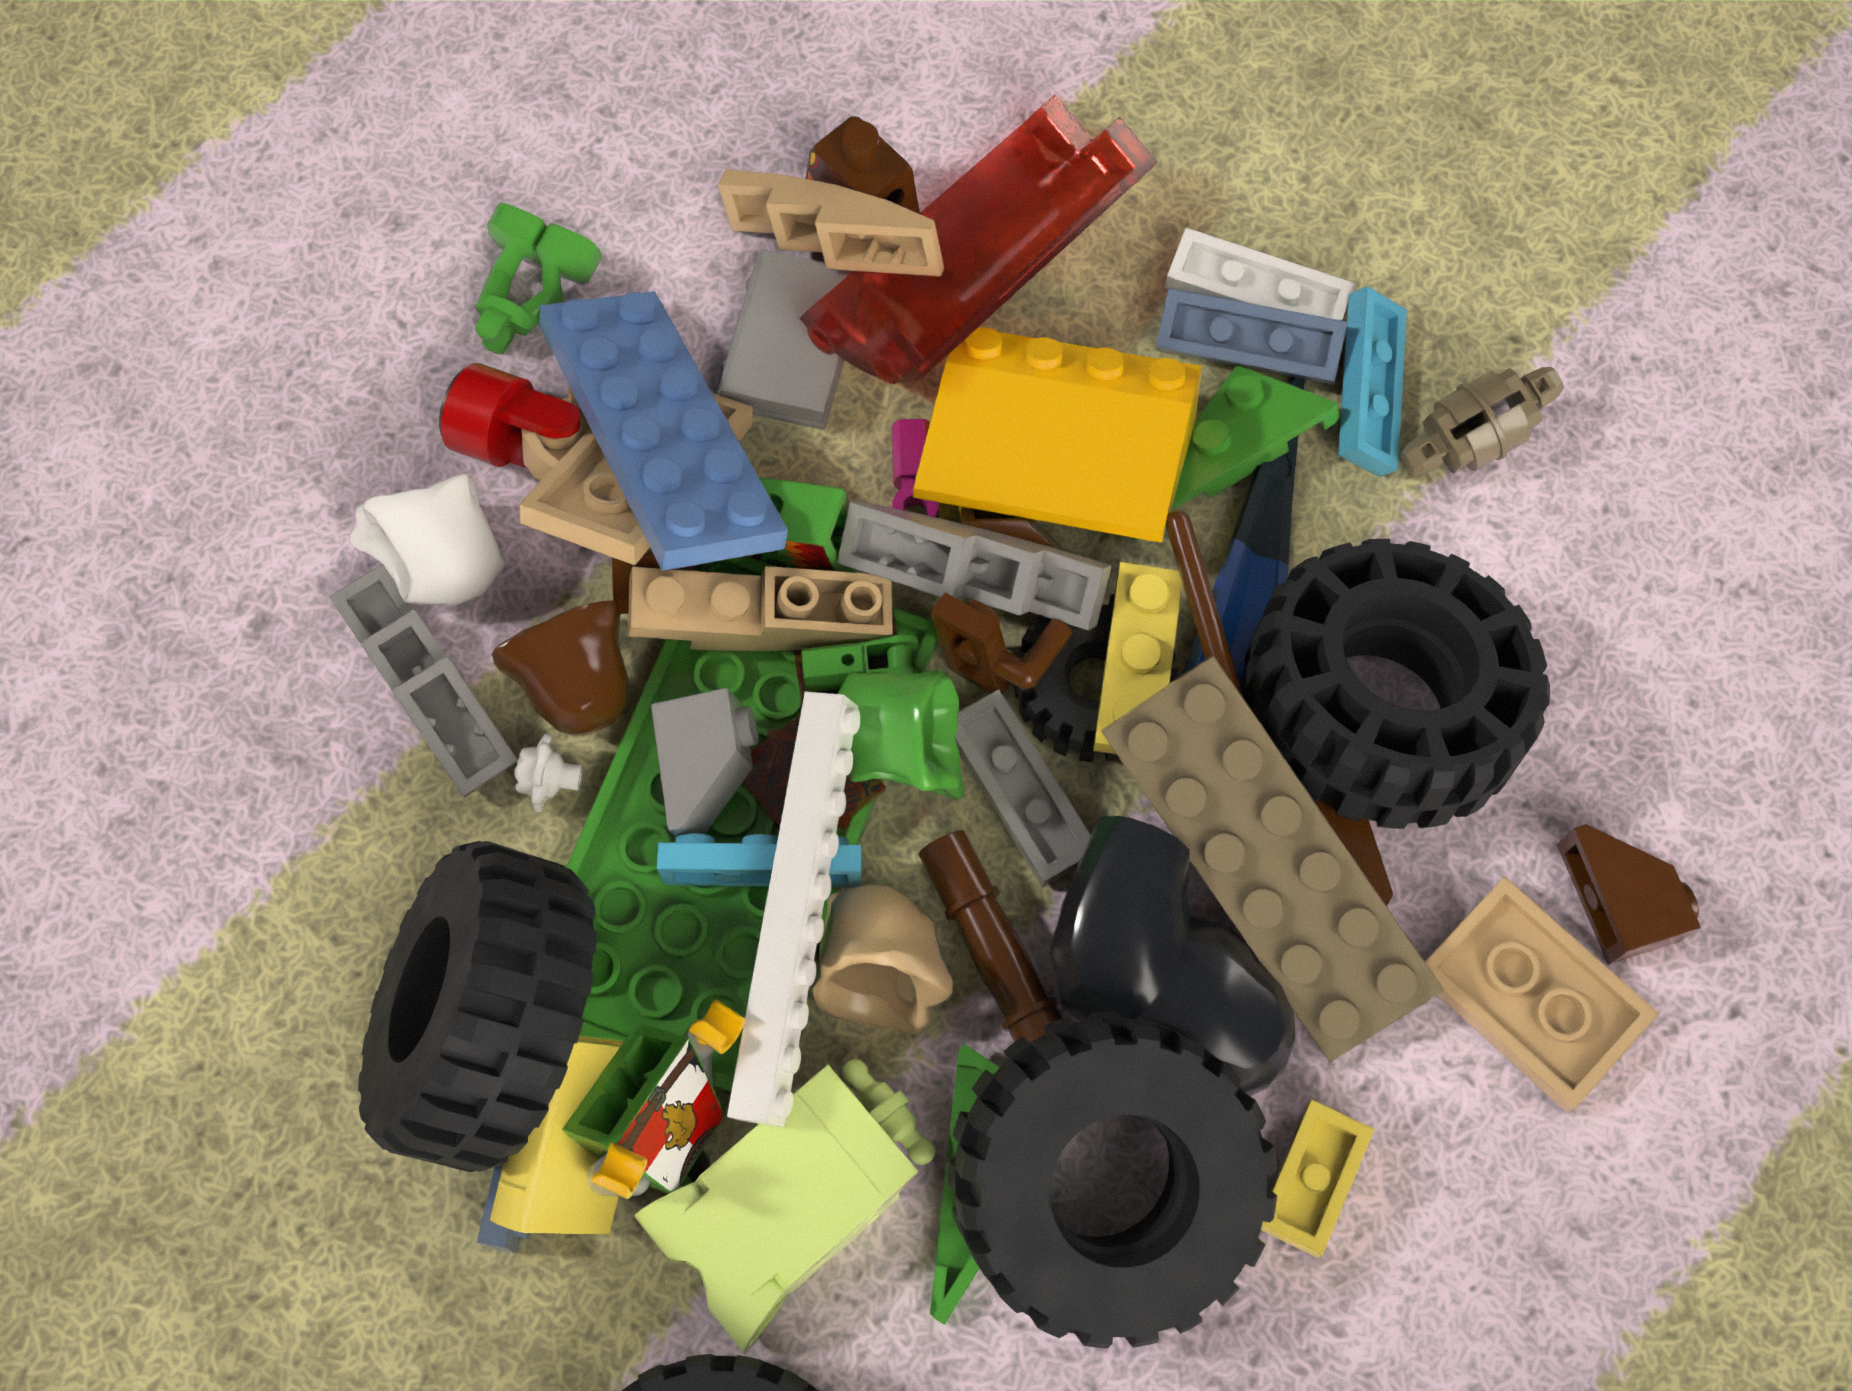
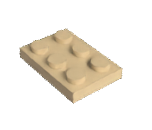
M1505 876L1425 960L1444 990L1438 996L1566 1113L1577 1108L1660 1014Z

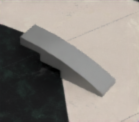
M856 500L851 501L849 504L837 561L839 564L942 597L946 592L955 598L962 596L1017 615L1030 611L1051 619L1056 618L1064 623L1085 630H1090L1097 626L1112 567L1110 564L986 529Z
M383 564L329 596L464 798L517 764L518 759L417 611L410 603L403 601L394 579Z

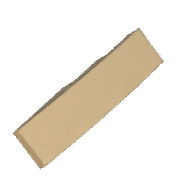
M725 169L718 183L732 231L774 233L779 250L823 252L827 269L941 276L944 270L934 220L888 200L835 184L773 173Z

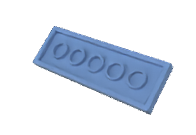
M655 291L645 293L631 292L620 296L588 300L573 299L563 303L540 305L539 326L662 571L785 549L788 533L786 525Z

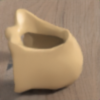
M871 883L832 894L827 901L828 911L820 945V961L814 983L812 984V991L817 1006L833 1018L893 1028L919 1036L924 1028L931 1023V1007L948 1000L952 994L953 981L941 958L935 936L936 922L913 903L908 896L886 884ZM913 985H914L915 990H916V999H915V1001H913V994H912Z

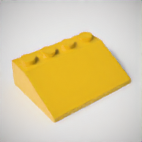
M960 326L944 366L913 487V498L1162 543L1166 530L1167 516L1171 512L1195 425L1202 366L1182 363L1172 358H1153L1123 353L1106 347L1093 348L1063 343L1047 337L1033 338L1003 333L987 327L973 328Z

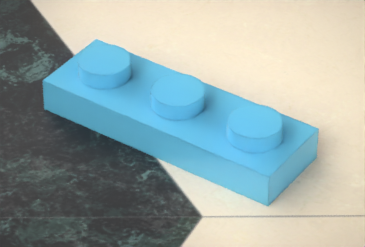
M1366 286L1349 294L1338 456L1381 477L1398 471L1407 309Z
M696 833L676 836L675 843L658 842L657 870L664 885L769 887L778 837L754 834L743 837L742 843H716V839L710 835ZM838 836V851L831 860L829 871L831 887L854 888L862 886L861 845H849L847 838Z

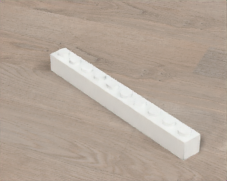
M804 693L745 1015L746 1022L743 1027L727 1114L729 1118L744 1122L784 1128L785 1120L790 1115L793 1107L791 1086L793 1075L798 1071L801 1062L799 1041L801 1030L805 1028L809 1016V1009L806 1004L809 986L814 983L816 977L814 956L816 945L821 941L824 931V923L821 918L824 901L828 899L831 892L829 871L831 860L836 856L839 846L838 835L836 834L838 820L843 815L846 807L844 786L846 775L850 774L853 767V754L851 751L853 735L858 732L860 727L858 705L842 694Z

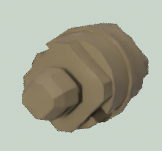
M1541 367L1522 376L1521 379L1515 371L1509 368L1498 375L1494 372H1487L1470 383H1462L1457 386L1456 391L1434 403V412L1430 413L1422 422L1425 432L1405 446L1400 454V458L1412 476L1424 475L1441 467L1444 463L1455 474L1465 467L1471 471H1476L1495 459L1501 460L1507 456L1509 451L1529 440L1530 430L1542 421L1540 409L1560 395L1564 389V384L1553 367ZM1507 403L1510 409L1496 417L1493 411ZM1467 426L1470 428L1471 431L1458 440H1455L1452 435Z

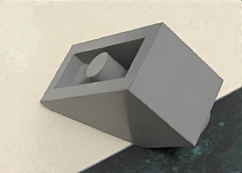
M728 688L651 704L668 831L675 837L690 833L706 834L753 768L750 746L758 744V730L751 707H743Z

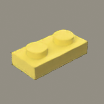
M1311 1099L1305 1106L1270 1189L1277 1195L1274 1219L1271 1222L1263 1221L1261 1231L1317 1258L1323 1256L1374 1129Z

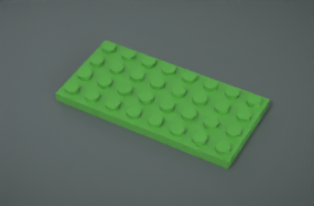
M743 556L699 564L696 571L761 576L765 566H777ZM892 607V636L912 635L917 637L918 649L913 651L914 667L920 668L921 673L927 672L939 643L934 622ZM665 640L566 866L588 888V896L594 902L596 912L593 925L594 930L597 932L596 953L593 955L591 971L594 975L590 996L587 997L582 1016L584 1022L580 1035L625 1041L637 1022L682 1036L692 1023L705 1017L711 1003L715 999H718L745 1018L769 887L675 886L663 884L657 870L658 842L675 843L676 837L668 831L651 704L728 688L743 707H751L758 730V744L750 746V752L753 755L752 766L757 762H763L766 765V770L763 773H756L752 768L746 780L744 779L705 835L713 836L716 839V843H742L743 837L754 834L778 837L782 816L780 815V819L777 818V809H780L783 813L784 806H776L777 803L771 801L770 810L766 805L768 801L762 800L760 797L785 801V798L764 794L777 746L795 748L794 745L771 740L776 738L784 741H796L797 734H786V732H797L798 729H786L795 727L794 723L800 719L804 699L802 685L805 688L804 676L801 677L800 675L803 669L800 672L801 666H799V663H802V650H689V640ZM877 657L875 661H872V663L869 662V665L875 663L879 659V657ZM886 658L876 669L888 668V659ZM822 691L824 693L835 694L832 691ZM766 744L772 745V748H767L763 746H765ZM779 749L773 771L782 766L784 754L787 757L786 764H789V757L785 749ZM788 750L791 754V757H793L794 751ZM760 751L764 754L770 752V755L764 756V758H768V761L756 759L757 753ZM760 764L756 766L757 770H763L764 768ZM783 767L778 772H776L773 778V785L775 783V778H777L779 772H782V769H786L787 767ZM791 769L784 773L780 781L777 782L775 789H780L788 784ZM751 774H758V780L762 782L749 781ZM848 775L845 783L850 781ZM876 779V781H871L868 788L869 797H866L862 782H855L844 786V791L857 786L859 788L845 793V796L860 792L859 795L847 798L846 802L862 797V800L846 805L845 809L856 807L851 811L843 813L838 820L836 834L847 838L849 845L860 844L882 787L874 793L870 789L872 785L878 784L882 786L884 780ZM755 784L760 786V790L758 793L755 792L757 790V787L754 789L752 788ZM769 784L767 792L786 796L787 788L781 791H773ZM831 887L829 896L841 892L842 887ZM828 899L824 901L821 917L824 924L828 911ZM821 941L816 945L815 955L817 953ZM743 1029L736 1041L725 1053L720 1054L715 1050L711 1055L713 1089L729 1095L732 1092Z

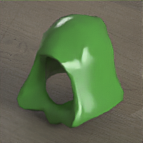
M932 670L925 673L873 672L860 674L851 672L838 694L845 695L858 705L860 712V727L858 732L853 735L851 747L853 767L848 775L849 780L852 782H863L871 779L890 780L914 786L922 791L943 795L957 801L964 796V785L959 750L955 739L958 726L959 697L951 677L946 672L942 673L940 670Z

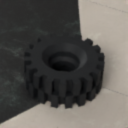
M1111 594L1108 605H1102L1096 627L1085 630L1067 624L1072 629L1073 634L1036 686L1031 689H1022L1014 685L1015 698L1020 700L1019 713L1024 723L1029 720L1033 723L1032 734L1041 743L1047 737L1054 741L1053 751L1066 757L1068 749L1079 751V761L1093 762L1095 753H1105L1093 751L1100 701H1089L1079 697L1071 687L1069 675L1073 667L1085 659L1095 658L1106 661L1114 594ZM1042 615L1036 617L1034 630L1028 628L1022 638L1021 650L1018 652L1019 658L1023 659L1051 621V618ZM1175 649L1173 653L1170 683L1177 679L1178 669H1173V665L1176 659ZM1105 753L1106 761L1119 759L1117 754Z

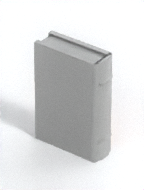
M760 250L756 257L751 277L748 278L745 284L747 291L726 361H723L721 364L722 374L716 394L724 397L728 395L730 399L753 406V415L825 430L864 288L860 287L863 271L827 269L824 262Z

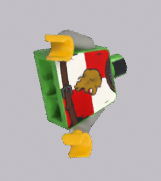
M715 999L711 1003L705 1017L692 1023L682 1036L637 1022L562 1129L567 1136L598 1158L587 1173L588 1185L594 1192L599 1195L621 1196L629 1199L631 1196L641 1195L648 1187L668 1194L677 1190L679 1186H686L695 1182L699 1175L710 1167V1159L703 1149L721 1124L723 1118V1109L713 1089L711 1055L715 1050L723 1054L733 1045L745 1025L746 1019L718 999Z

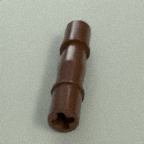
M954 831L934 840L921 849L918 856L946 908L945 916L948 920L956 921L978 973L1006 1019L1002 1023L1004 1031H1009L1014 1042L1021 1037H1024L1028 1042H1032L1045 1034L1044 1025L1062 1019L1056 1008L1058 1002L1055 997H1047L1025 946L996 899L1000 895V891L997 886L992 885L965 831Z

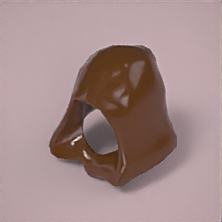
M613 600L588 603L562 612L505 640L496 646L491 654L497 669L521 686L534 710L559 732L572 736H585L602 730L615 723L627 700L629 677L619 645L621 614L617 603Z

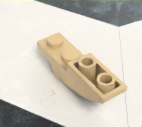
M765 566L761 576L672 569L662 571L658 568L632 567L630 573L628 637L689 640V650L792 651L804 648L865 642L893 635L892 581L872 574Z

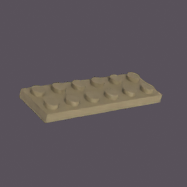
M1214 654L1102 729L1101 732L1172 835L1190 849V861L1263 967L1281 984L1292 1009L1329 1063L1444 991L1440 982Z

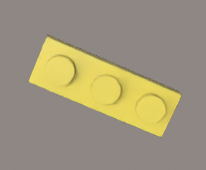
M1120 562L1093 751L1116 754L1101 732L1102 729L1170 684L1182 590V579L1178 570Z

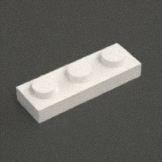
M1185 228L1167 274L1164 288L1342 321L1348 305L1349 294L1352 293L1355 283Z

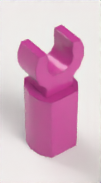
M899 419L891 427L893 484L899 490L892 501V508L905 511L911 505H920L927 511V516L938 518V502L913 498V487L930 422L926 419Z

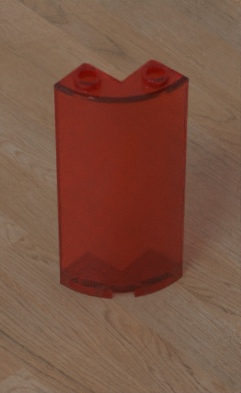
M1055 94L1022 125L919 213L935 222L944 265L941 276L853 271L830 292L821 297L799 319L807 327L809 338L821 352L827 355L836 353L854 367L889 384L917 381L926 376L1158 162L1121 117L1117 118L1093 139Z

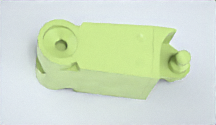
M851 1059L847 1061L841 1071L843 1080L848 1085L853 1086L860 1094V1101L833 1069L827 1065L793 1094L792 1111L785 1120L784 1128L758 1124L699 1175L695 1182L655 1200L634 1215L637 1222L669 1261L686 1263L699 1270L706 1290L709 1312L743 1354L748 1352L762 1335L790 1293L797 1289L900 1199L899 1192L919 1171L894 1142L902 1143L907 1149L911 1161L915 1164L925 1165L934 1158L935 1146L916 1129L917 1118L907 1108L911 1102L903 1091L895 1093L886 1082L875 1081L868 1073V1067L862 1060Z

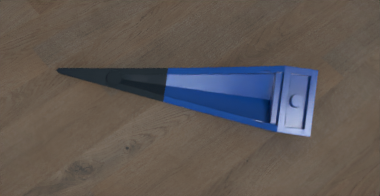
M1289 376L1287 384L1304 390L1305 379ZM1299 435L1287 442L1289 448L1287 453L1273 461L1264 462L1257 466L1212 590L1240 686L1241 678L1246 669L1244 658L1251 639L1278 584L1285 582L1288 578L1292 501ZM1198 633L1196 634L1182 675L1205 660Z

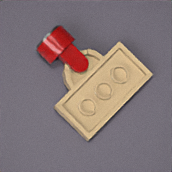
M472 363L458 372L449 384L440 408L439 430L444 445L451 451L496 467H503L512 463L527 468L534 478L540 480L519 504L520 524L636 565L650 546L571 388L568 387L567 398L559 399L534 390L532 383L525 378L482 363ZM712 393L735 436L740 441L752 427L753 406Z

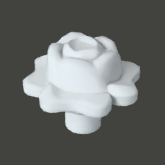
M545 733L537 747H527L521 750L520 758L517 760L518 765L515 768V778L518 781L516 790L518 793L532 797L531 801L535 812L541 813L544 803L548 798L554 797L560 788L579 791L582 765L563 762L562 756L556 750L552 741V734Z

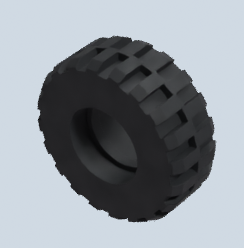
M1379 538L1362 541L1361 545L1354 547L1349 542L1323 550L1320 558L1315 556L1298 564L1290 571L1287 580L1278 584L1269 599L1244 658L1246 669L1241 678V689L1245 701L1251 707L1314 801L1317 802L1319 799L1337 809L1335 814L1355 822L1359 821L1360 818L1376 821L1377 827L1405 829L1408 823H1417L1418 828L1436 827L1448 824L1453 815L1455 817H1467L1484 807L1491 795H1496L1502 790L1537 740L1545 723L1543 713L1550 703V683L1548 676L1543 674L1547 668L1544 651L1540 640L1533 639L1530 632L1532 629L1531 622L1520 605L1514 606L1505 596V589L1488 575L1484 578L1469 568L1470 562L1452 553L1448 557L1431 551L1430 545L1409 541L1405 545L1393 544L1390 542V539ZM1362 655L1377 656L1395 661L1407 667L1429 686L1439 703L1440 709L1412 710L1385 701L1360 682L1351 670L1346 658Z
M476 841L454 847L451 854L444 855L436 863L435 870L430 877L425 878L417 891L415 901L411 908L407 910L401 922L398 936L387 956L383 967L384 973L370 1011L372 1014L368 1031L364 1037L361 1054L363 1055V1062L358 1082V1091L361 1093V1103L359 1105L360 1118L366 1124L364 1128L366 1133L383 1150L467 1172H481L508 1162V1156L518 1154L528 1143V1136L533 1129L540 1126L549 1111L548 1105L556 1089L560 1088L568 1070L567 1063L575 1043L577 1044L584 1022L582 1016L587 997L590 996L594 975L591 972L593 955L596 953L597 932L594 930L593 920L596 916L594 902L588 896V888L571 869L496 843Z
M1115 1012L1091 1013L1088 1020L1077 1023L1068 1017L1044 1025L1045 1034L1034 1041L1028 1042L1024 1037H1021L1006 1048L1003 1052L1009 1059L994 1074L985 1069L972 1087V1091L977 1095V1098L970 1112L960 1111L953 1131V1137L958 1142L955 1157L948 1160V1184L955 1196V1206L952 1210L959 1232L966 1241L971 1252L970 1254L999 1297L1014 1312H1024L1030 1316L1038 1329L1060 1339L1069 1332L1075 1334L1083 1346L1108 1349L1113 1344V1337H1125L1132 1348L1157 1343L1159 1340L1158 1332L1171 1327H1175L1182 1334L1203 1322L1199 1313L1210 1306L1215 1300L1223 1306L1240 1289L1234 1283V1280L1240 1274L1245 1264L1255 1267L1266 1245L1258 1236L1263 1221L1271 1222L1274 1219L1277 1195L1267 1188V1176L1274 1175L1277 1171L1274 1145L1265 1140L1260 1131L1266 1123L1265 1117L1257 1101L1246 1094L1241 1088L1239 1076L1225 1062L1212 1055L1203 1046L1187 1036L1168 1028L1162 1023L1138 1016L1136 1019H1126ZM1136 1115L1151 1122L1164 1136L1169 1154L1167 1181L1154 1208L1134 1226L1113 1235L1084 1236L1076 1234L1065 1227L1059 1221L1051 1206L1050 1185L1056 1162L1069 1141L1088 1125L1111 1116Z

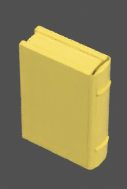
M579 1035L578 1042L574 1044L567 1063L568 1070L560 1088L556 1089L548 1105L549 1111L540 1126L534 1128L530 1133L528 1143L518 1154L508 1156V1162L503 1164L490 1221L522 1233L610 1235L619 1196L599 1195L590 1188L587 1182V1173L598 1158L567 1136L562 1129L624 1041Z

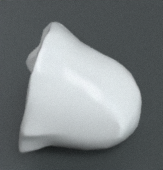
M465 473L457 474L435 483L428 489H413L376 496L366 500L364 504L356 508V524L350 533L351 544L358 550L369 553L382 562L394 579L404 602L458 606L481 596L504 569L505 561L502 552L479 506L475 482Z

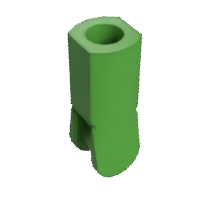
M894 635L865 642L802 649V663L806 692L840 690L851 672L860 674L873 672L921 673L920 668L914 667L913 651L918 649V639L912 635ZM887 655L888 668L870 670L869 658Z

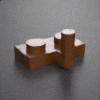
M945 592L930 612L948 669L990 694L1000 690L1002 695H1004L1011 683L1022 689H1031L1036 686L1073 634L1072 629L1059 619L1052 618L1025 657L1021 659L1007 651L999 624L1000 621L996 614L984 604L972 599L964 603Z

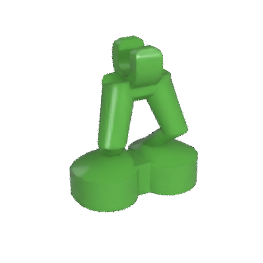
M499 203L487 223L489 236L502 249V252L492 266L475 306L481 316L476 324L475 331L482 338V344L485 349L495 354L505 353L516 333L526 336L531 329L539 324L540 305L564 302L561 277L580 284L589 283L602 259L599 248L586 237L554 223L546 226L544 221L536 215L507 203ZM521 261H531L541 265L543 291L519 306L508 300L511 283Z

